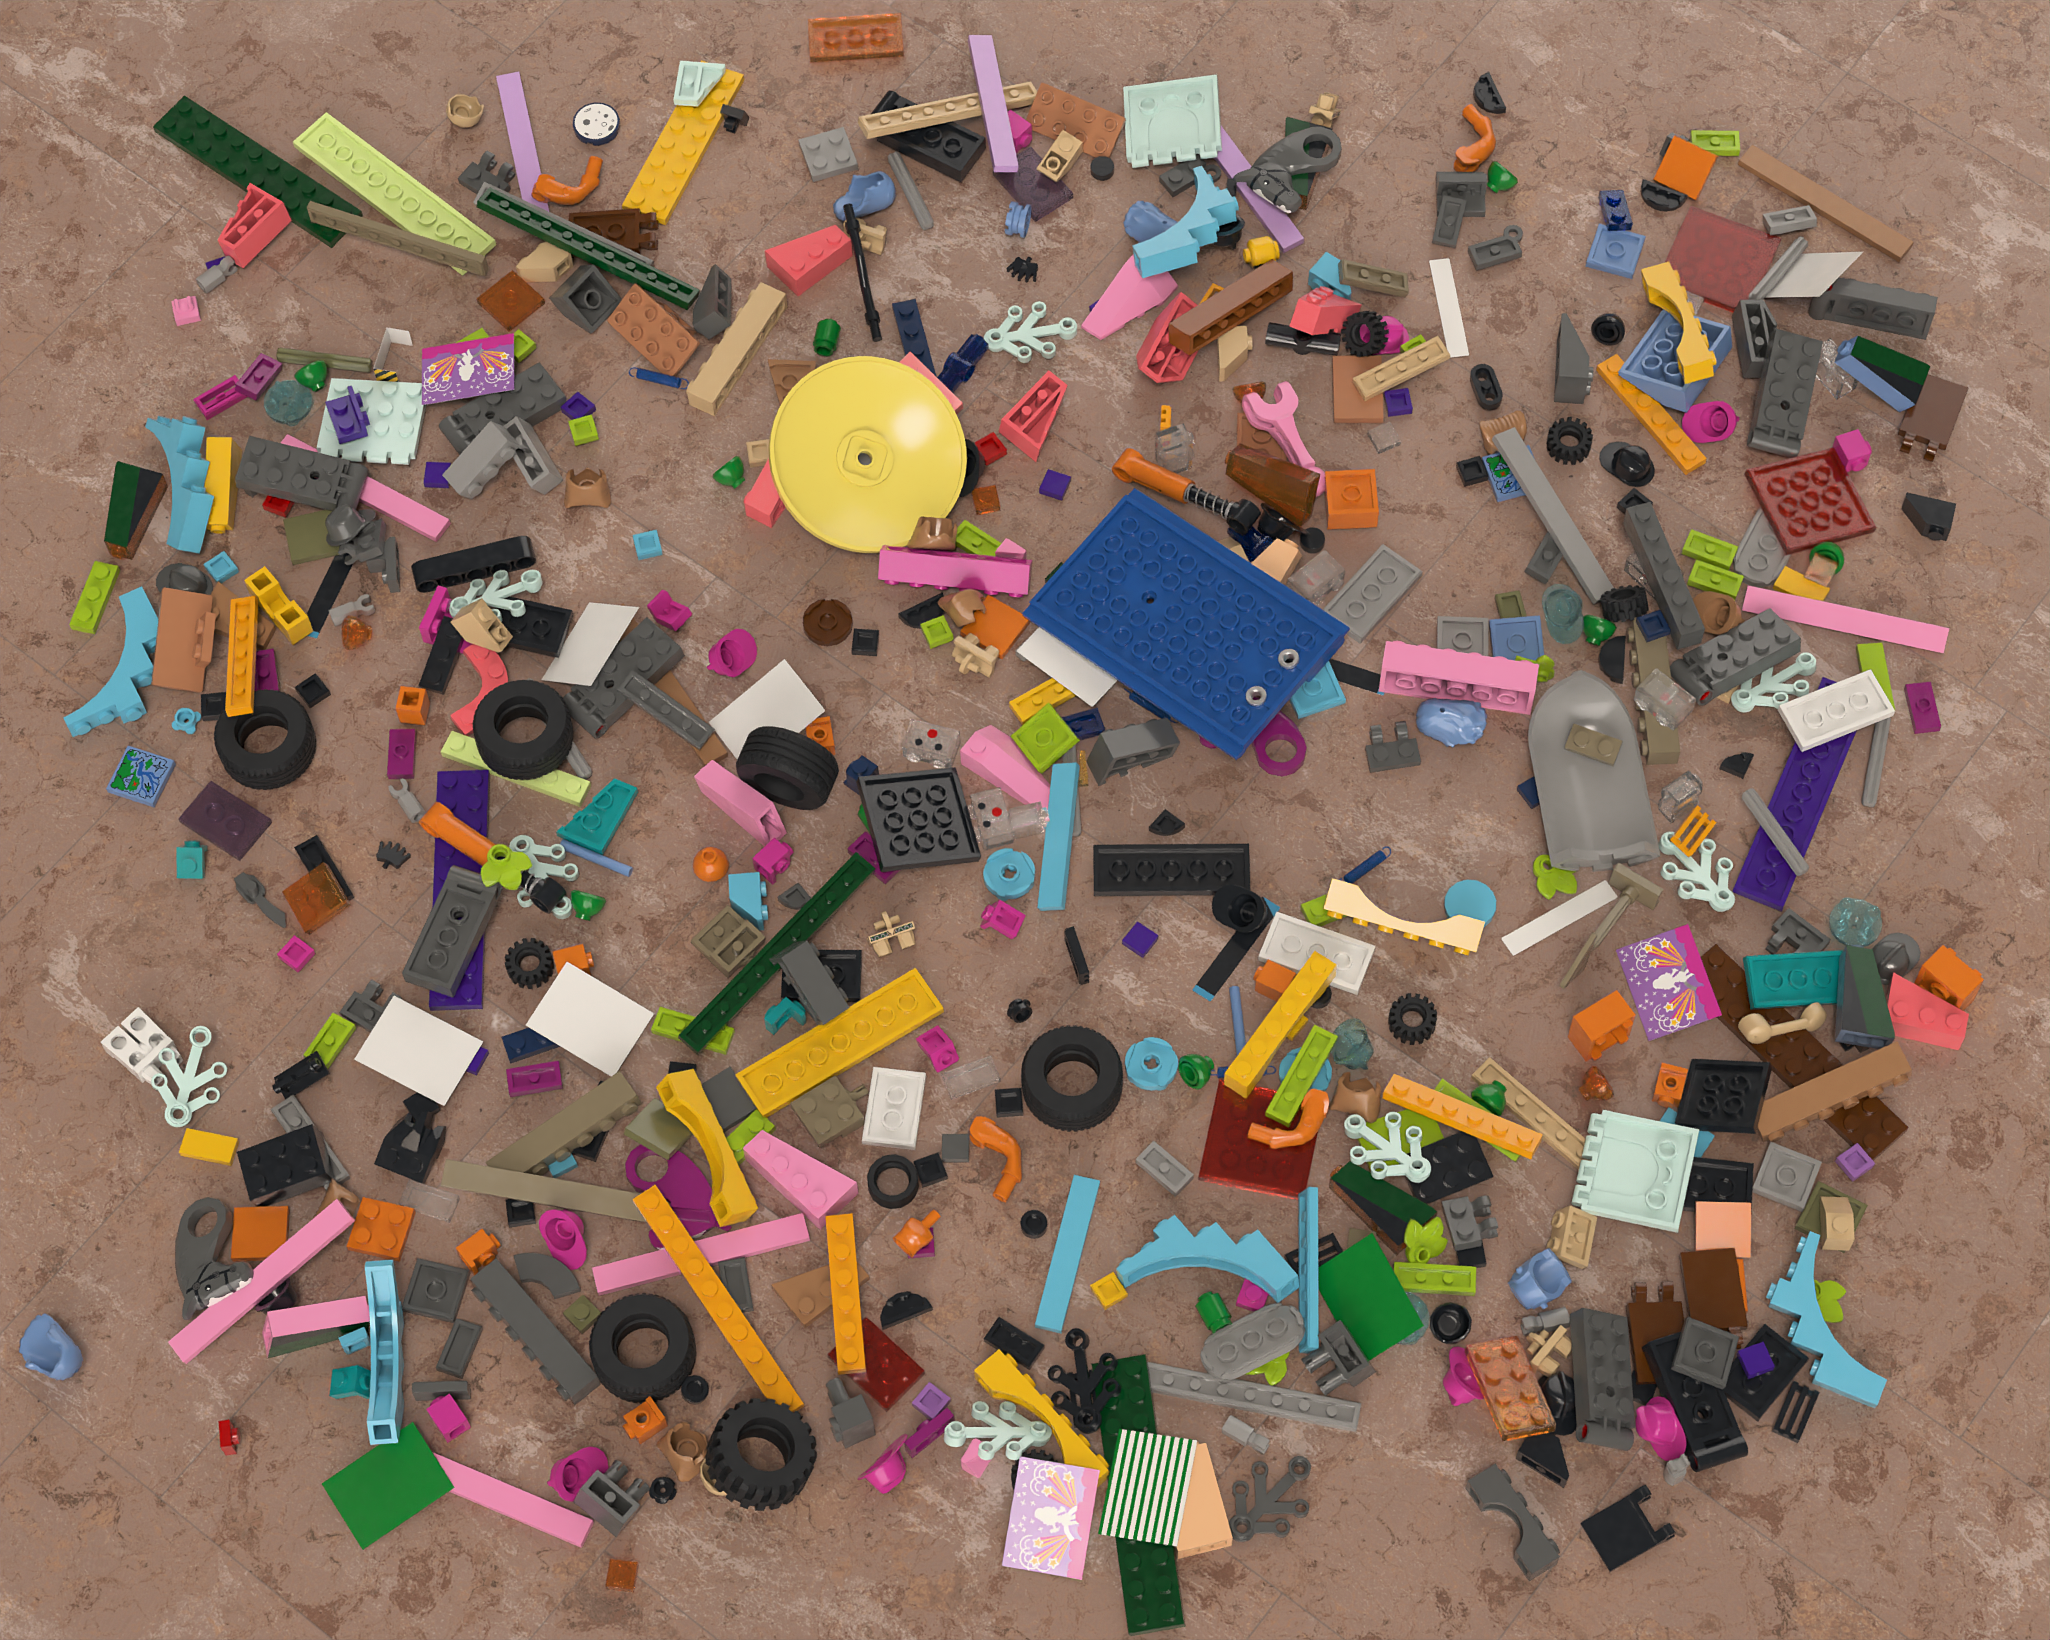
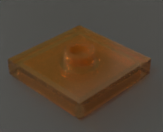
M513 270L476 298L477 303L508 332L545 304V299Z

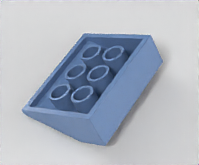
M1663 309L1618 373L1619 376L1662 405L1687 413L1711 377L1688 384L1684 383L1678 369L1676 349L1682 339L1683 329L1678 321ZM1694 316V319L1699 318L1702 328L1701 334H1706L1708 350L1713 351L1715 354L1716 365L1713 366V372L1715 373L1732 349L1731 326Z

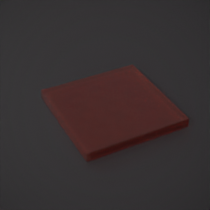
M1690 206L1665 262H1670L1672 269L1678 271L1680 277L1679 285L1685 287L1687 296L1734 312L1739 300H1749V294L1767 274L1782 238Z
M1834 447L1746 469L1744 473L1786 555L1812 549L1822 542L1835 543L1874 533L1877 528Z
M1219 1079L1198 1180L1298 1200V1194L1305 1190L1308 1185L1318 1132L1312 1140L1303 1145L1271 1149L1268 1144L1249 1139L1248 1132L1252 1122L1274 1130L1279 1128L1285 1131H1293L1299 1124L1303 1111L1300 1107L1290 1127H1287L1265 1116V1112L1277 1090L1255 1086L1249 1096L1244 1098L1224 1085V1080Z

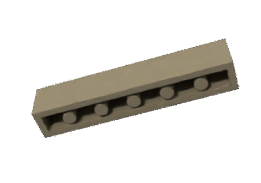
M1636 617L1634 618L1635 620H1632L1631 627H1627V642L1632 643V650L1629 651L1630 665L1635 667V672L1632 673V685L1637 687L1638 695H1635V709L1640 710L1641 716L1638 717L1637 721L1638 732L1643 733V740L1640 741L1641 756H1645L1646 765L1677 764L1680 755V744L1666 636L1646 643L1636 623ZM1662 699H1671V705L1668 707L1663 706L1661 703ZM1648 701L1654 702L1652 708L1647 706ZM1664 713H1668L1670 715L1669 720L1663 719L1662 716Z
M619 1071L485 1163L488 1167L543 1176L549 1170V1165L555 1161L562 1162L566 1160L575 1148L588 1145L594 1136L602 1131L610 1130L614 1127L616 1121L622 1117L632 1115L642 1103Z

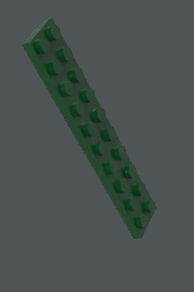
M185 95L153 126L155 133L248 193L247 187L251 183L281 200L288 211L292 223L330 248H333L346 233L311 222L307 210L310 201L363 217L360 209Z
M1146 1354L1117 1359L1118 1365L1116 1369L1108 1371L1095 1389L1097 1398L1103 1391V1383L1106 1380L1115 1379L1121 1385L1120 1394L1117 1397H1111L1101 1411L1102 1423L1100 1429L1104 1459L1109 1465L1107 1468L1109 1470L1108 1481L1119 1429L1158 1434ZM1112 1360L1106 1361L1105 1366L1110 1365ZM1099 1363L1092 1364V1371L1095 1370ZM1110 1385L1108 1391L1112 1392L1116 1385ZM1115 1537L1128 1634L1135 1636L1186 1627L1175 1547Z

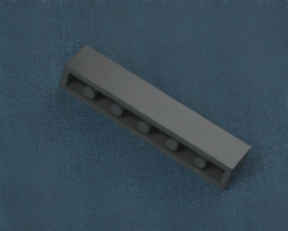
M1651 502L1627 508L1623 522L1659 609L1671 629L1670 634L1676 649L1679 650L1700 644L1705 627Z
M497 1259L493 1260L471 1278L474 1287L471 1291L481 1303L484 1300L490 1306L488 1311L497 1322L502 1320L507 1326L505 1331L514 1342L519 1340L524 1345L522 1348L523 1353L531 1362L536 1359L541 1365L538 1369L547 1381L554 1380L558 1385L555 1389L564 1401L570 1399L576 1405L601 1385L597 1374Z

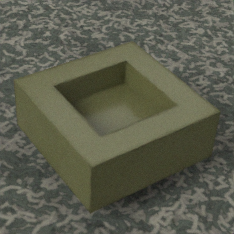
M582 1295L563 1312V1315L583 1334L597 1321L598 1316H601V1312Z

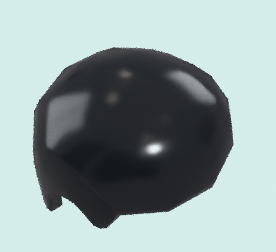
M1452 1302L1444 1303L1436 1307L1430 1316V1330L1434 1337L1442 1343L1457 1344L1464 1341L1471 1332L1472 1319L1464 1306Z

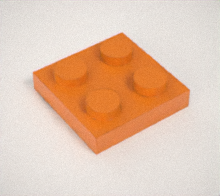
M363 1197L346 1246L347 1249L400 1262L416 1213L415 1209Z

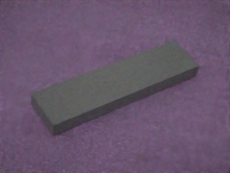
M633 669L617 689V692L699 751L715 731L713 727Z

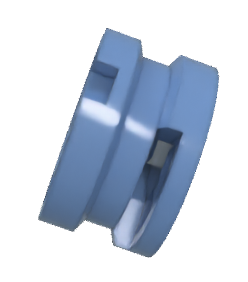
M1011 201L1009 205L1010 210L1006 216L1005 225L1008 226V229H1005V234L1012 236L1013 233H1020V237L1025 238L1031 219V205L1026 204L1024 208L1018 202Z

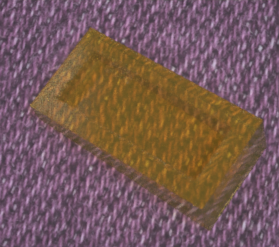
M1083 750L1079 754L1078 787L1089 786L1085 751Z

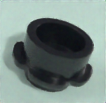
M1027 999L1013 1000L1009 1004L1007 1015L1016 1023L1026 1021L1032 1014L1030 1001Z
M666 1477L656 1478L649 1489L650 1497L659 1504H666L668 1500H673L677 1492L674 1488L675 1482ZM662 1488L665 1489V1492H664V1493H661V1492H660V1490H661Z

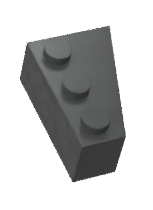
M1739 300L1732 314V321L1743 378H1761L1769 335L1777 329L1778 324L1764 300Z
M1168 718L1151 719L1146 723L1138 725L1129 724L1121 729H1107L1099 735L1086 762L1098 786L1106 784V778L1118 773L1120 777L1128 775L1127 770L1141 764L1142 768L1173 757L1180 741Z
M808 941L794 942L769 960L773 965L777 963L780 965L786 975L784 977L785 982L788 985L792 984L799 995V1001L817 1025H824L850 1008L846 1003L848 997L841 987L837 988L832 980L834 975L827 965L823 966L818 958L820 953L812 942L808 943Z

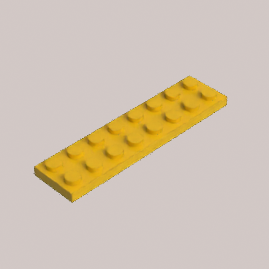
M726 69L725 74L698 107L676 105L626 196L622 209L640 208L641 214L655 212L657 214L656 220L660 224L666 225L724 119L720 114L722 105L731 106L744 82V74Z
M914 968L853 1004L826 1024L814 1027L738 1072L735 1076L761 1116L768 1118L833 1076L840 1075L944 1013V1008L918 970Z

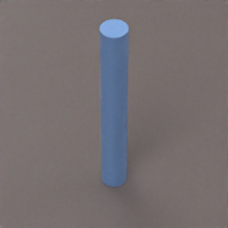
M563 839L560 842V845L564 847L566 852L627 877H630L633 867Z
M1232 986L1229 988L1236 1054L1238 1056L1246 1045L1240 988Z

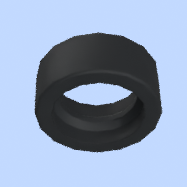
M896 1154L885 1155L871 1165L867 1174L869 1194L873 1201L881 1207L888 1209L902 1208L916 1197L919 1188L917 1170L913 1163L903 1156ZM890 1168L903 1170L909 1179L907 1189L898 1195L890 1196L883 1194L877 1186V1179L881 1172Z

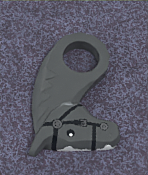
M1310 127L1294 132L1269 147L1258 157L1250 169L1237 173L1233 179L1235 182H1246L1251 190L1286 213L1296 212L1301 207L1302 199L1293 189L1291 176L1302 173L1326 172L1336 166L1342 151L1340 138L1332 130L1324 127ZM1312 141H1322L1328 144L1332 151L1326 157L1313 158L1305 153L1304 146Z
M210 1197L195 1201L185 1210L180 1219L175 1240V1269L178 1284L184 1297L182 1308L184 1320H190L196 1309L200 1311L210 1307L242 1289L251 1282L254 1275L251 1265L245 1261L236 1262L232 1265L216 1262L232 1228V1213L220 1200ZM209 1212H216L217 1223L213 1230L203 1237H195L194 1230L198 1220Z

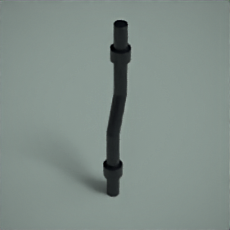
M849 203L843 206L847 221L845 222L847 234L850 235L856 260L860 288L866 309L864 315L866 324L870 327L873 341L878 342L882 340L879 327V312L875 310L870 289L865 256L859 235L861 231L860 224L855 218L853 205Z

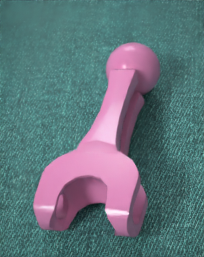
M1285 381L1277 384L1274 390L1276 404L1264 402L1255 392L1244 395L1242 408L1249 423L1257 429L1268 431L1280 445L1289 462L1320 473L1316 497L1322 495L1325 491V472L1315 466V461L1309 455L1298 434L1293 418V413L1298 407V397L1290 383Z

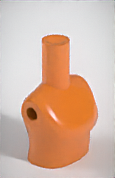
M933 1209L922 1221L911 1217L904 1224L901 1231L892 1239L906 1254L913 1258L921 1248L932 1241L933 1235L929 1228L941 1216Z

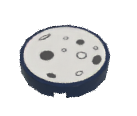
M594 102L584 105L573 117L575 135L585 144L587 142L593 143L594 146L607 144L617 136L620 128V118L617 111L605 103Z

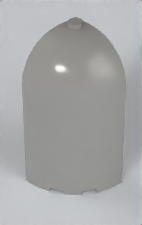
M1583 670L1575 671L1571 676L1554 684L1541 697L1532 713L1528 730L1529 749L1551 866L1569 871H1578L1579 867H1592L1593 872L1613 870L1612 865L1628 862L1629 866H1634L1660 857L1637 736L1631 717L1619 696L1606 682ZM1573 724L1623 741L1614 767L1565 749Z

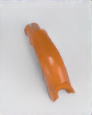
M1469 104L1463 109L1462 116L1474 126V130L1480 135L1481 139L1468 147L1462 146L1457 149L1455 153L1457 159L1453 167L1456 172H1475L1479 165L1493 153L1496 145L1490 118L1482 115L1473 104Z
M590 156L585 174L581 176L578 187L567 186L555 181V178L551 175L541 174L534 184L531 196L543 203L552 202L560 205L580 203L598 187L603 160L596 156Z
M1311 1089L1306 1093L1301 1104L1303 1112L1300 1122L1293 1131H1285L1279 1128L1274 1130L1252 1122L1248 1138L1268 1144L1271 1149L1307 1143L1313 1139L1319 1131L1324 1118L1326 1119L1329 1111L1328 1094L1317 1089Z
M976 1116L969 1129L971 1134L970 1141L976 1147L982 1149L988 1147L1007 1158L1006 1165L1001 1172L1003 1176L993 1192L994 1198L1006 1203L1016 1183H1020L1022 1180L1021 1148L1017 1140L1010 1133L998 1127L996 1122L987 1117Z

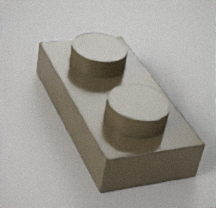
M1573 724L1565 749L1614 767L1623 741Z

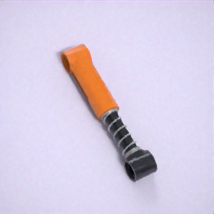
M1126 448L1112 466V472L1119 480L1126 483L1134 481L1183 504L1196 503L1197 507H1204L1206 511H1213L1214 515L1220 514L1223 519H1226L1229 527L1239 534H1247L1261 515L1260 509L1253 502L1246 499H1241L1239 502H1228V499L1223 500L1219 495H1212L1211 491L1207 493L1203 491L1202 487L1196 488L1193 480L1145 460L1139 452L1131 448Z
M435 802L419 820L420 826L428 834L435 838L440 837L482 867L488 862V851L496 845L456 818L446 806L439 802ZM499 856V857H497L496 859H497V860H502V859H504L505 857ZM526 870L521 871L522 882L519 888L525 889V892L530 895V900L543 912L550 914L566 895L565 889L550 877L542 879L534 877V873L530 874Z

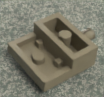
M727 905L691 939V944L729 978L738 968L747 965L753 959L755 952L765 944L766 937L751 922L745 921Z
M833 1076L791 1102L790 1105L820 1149L840 1135L844 1138L864 1125V1116L858 1109L856 1101L869 1094L864 1084L849 1092L842 1086L837 1077Z

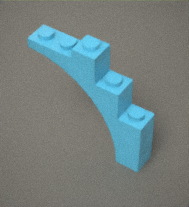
M1202 166L1193 168L1197 195L1188 213L1167 231L1149 240L1132 245L1135 266L1142 278L1198 263L1197 252H1200L1199 247L1217 242L1216 232L1219 231V226L1237 221L1236 211L1239 210L1236 197H1232L1227 188L1220 190L1218 186L1215 187L1211 174H1207Z
M158 416L157 420L147 418L145 427L153 432L161 442L167 456L171 474L172 511L166 544L177 550L200 554L214 499L213 495L205 492L206 488L204 487L210 462L201 458L202 454L199 453L205 427L198 425L197 419L183 416L182 420Z
M142 586L119 596L125 614V646L116 670L101 691L83 707L64 717L72 737L86 734L92 728L110 723L119 716L123 723L135 721L147 713L136 689L148 686L152 681L153 665L148 655L155 653L158 617Z
M1175 1215L1157 1224L1153 1230L1154 1242L1146 1243L1140 1252L1133 1257L1125 1258L1116 1268L1117 1277L1124 1288L1146 1276L1180 1267H1208L1228 1271L1246 1278L1259 1286L1277 1303L1300 1288L1297 1273L1258 1229L1252 1234L1244 1235L1238 1244H1235L1217 1222L1210 1227L1202 1228L1197 1233V1236L1194 1237Z
M1810 1231L1807 1238L1801 1236L1796 1252L1801 1253L1798 1262H1791L1786 1275L1791 1280L1787 1281L1779 1278L1777 1284L1771 1283L1766 1296L1767 1299L1771 1300L1768 1307L1799 1319V1322H1792L1787 1335L1792 1338L1791 1344L1796 1348L1821 1357L1820 1360L1815 1359L1809 1374L1814 1376L1812 1384L1875 1409L1887 1379L1866 1369L1852 1358L1837 1342L1825 1323L1816 1299L1814 1284V1262L1820 1235Z
M366 1261L365 1275L371 1339V1380L367 1415L370 1445L398 1443L405 1407L401 1385L404 1371L401 1344L404 1330L402 1304L398 1296L394 1261Z

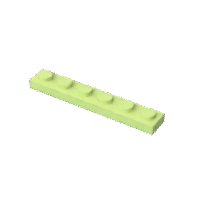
M451 731L441 750L443 757L478 770H489L490 774L578 807L582 806L591 788L590 781L558 769H553L547 775L530 780H514L502 777V775H498L484 763L478 752L475 739Z

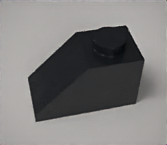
M1907 492L1901 509L1921 536L1929 537L1936 541H1947L1952 527L1956 503Z
M1534 1424L1519 1448L1516 1459L1564 1488L1569 1478V1472L1560 1439L1556 1437V1433L1552 1429Z

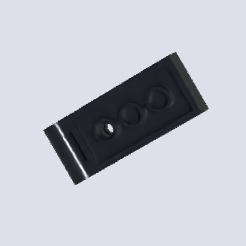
M889 90L871 114L918 104ZM953 121L877 137L878 142L959 182L963 181L986 149L985 137Z
M1681 1332L1649 1341L1645 1344L1642 1350L1661 1397H1665L1670 1401L1686 1436L1684 1454L1688 1456L1693 1471L1700 1472L1746 1457L1748 1455V1446L1741 1434L1724 1390L1671 1370ZM1698 1412L1702 1414L1703 1419L1698 1416Z

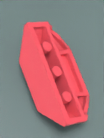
M1182 292L1178 293L1156 318L1136 355L1138 369L1156 383L1182 381L1198 352L1196 351L1192 355H1188L1169 343V323L1197 306L1195 302Z

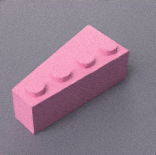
M763 1130L743 1147L745 1160L820 1230L826 1225L825 1216L837 1215L859 1194L856 1181Z

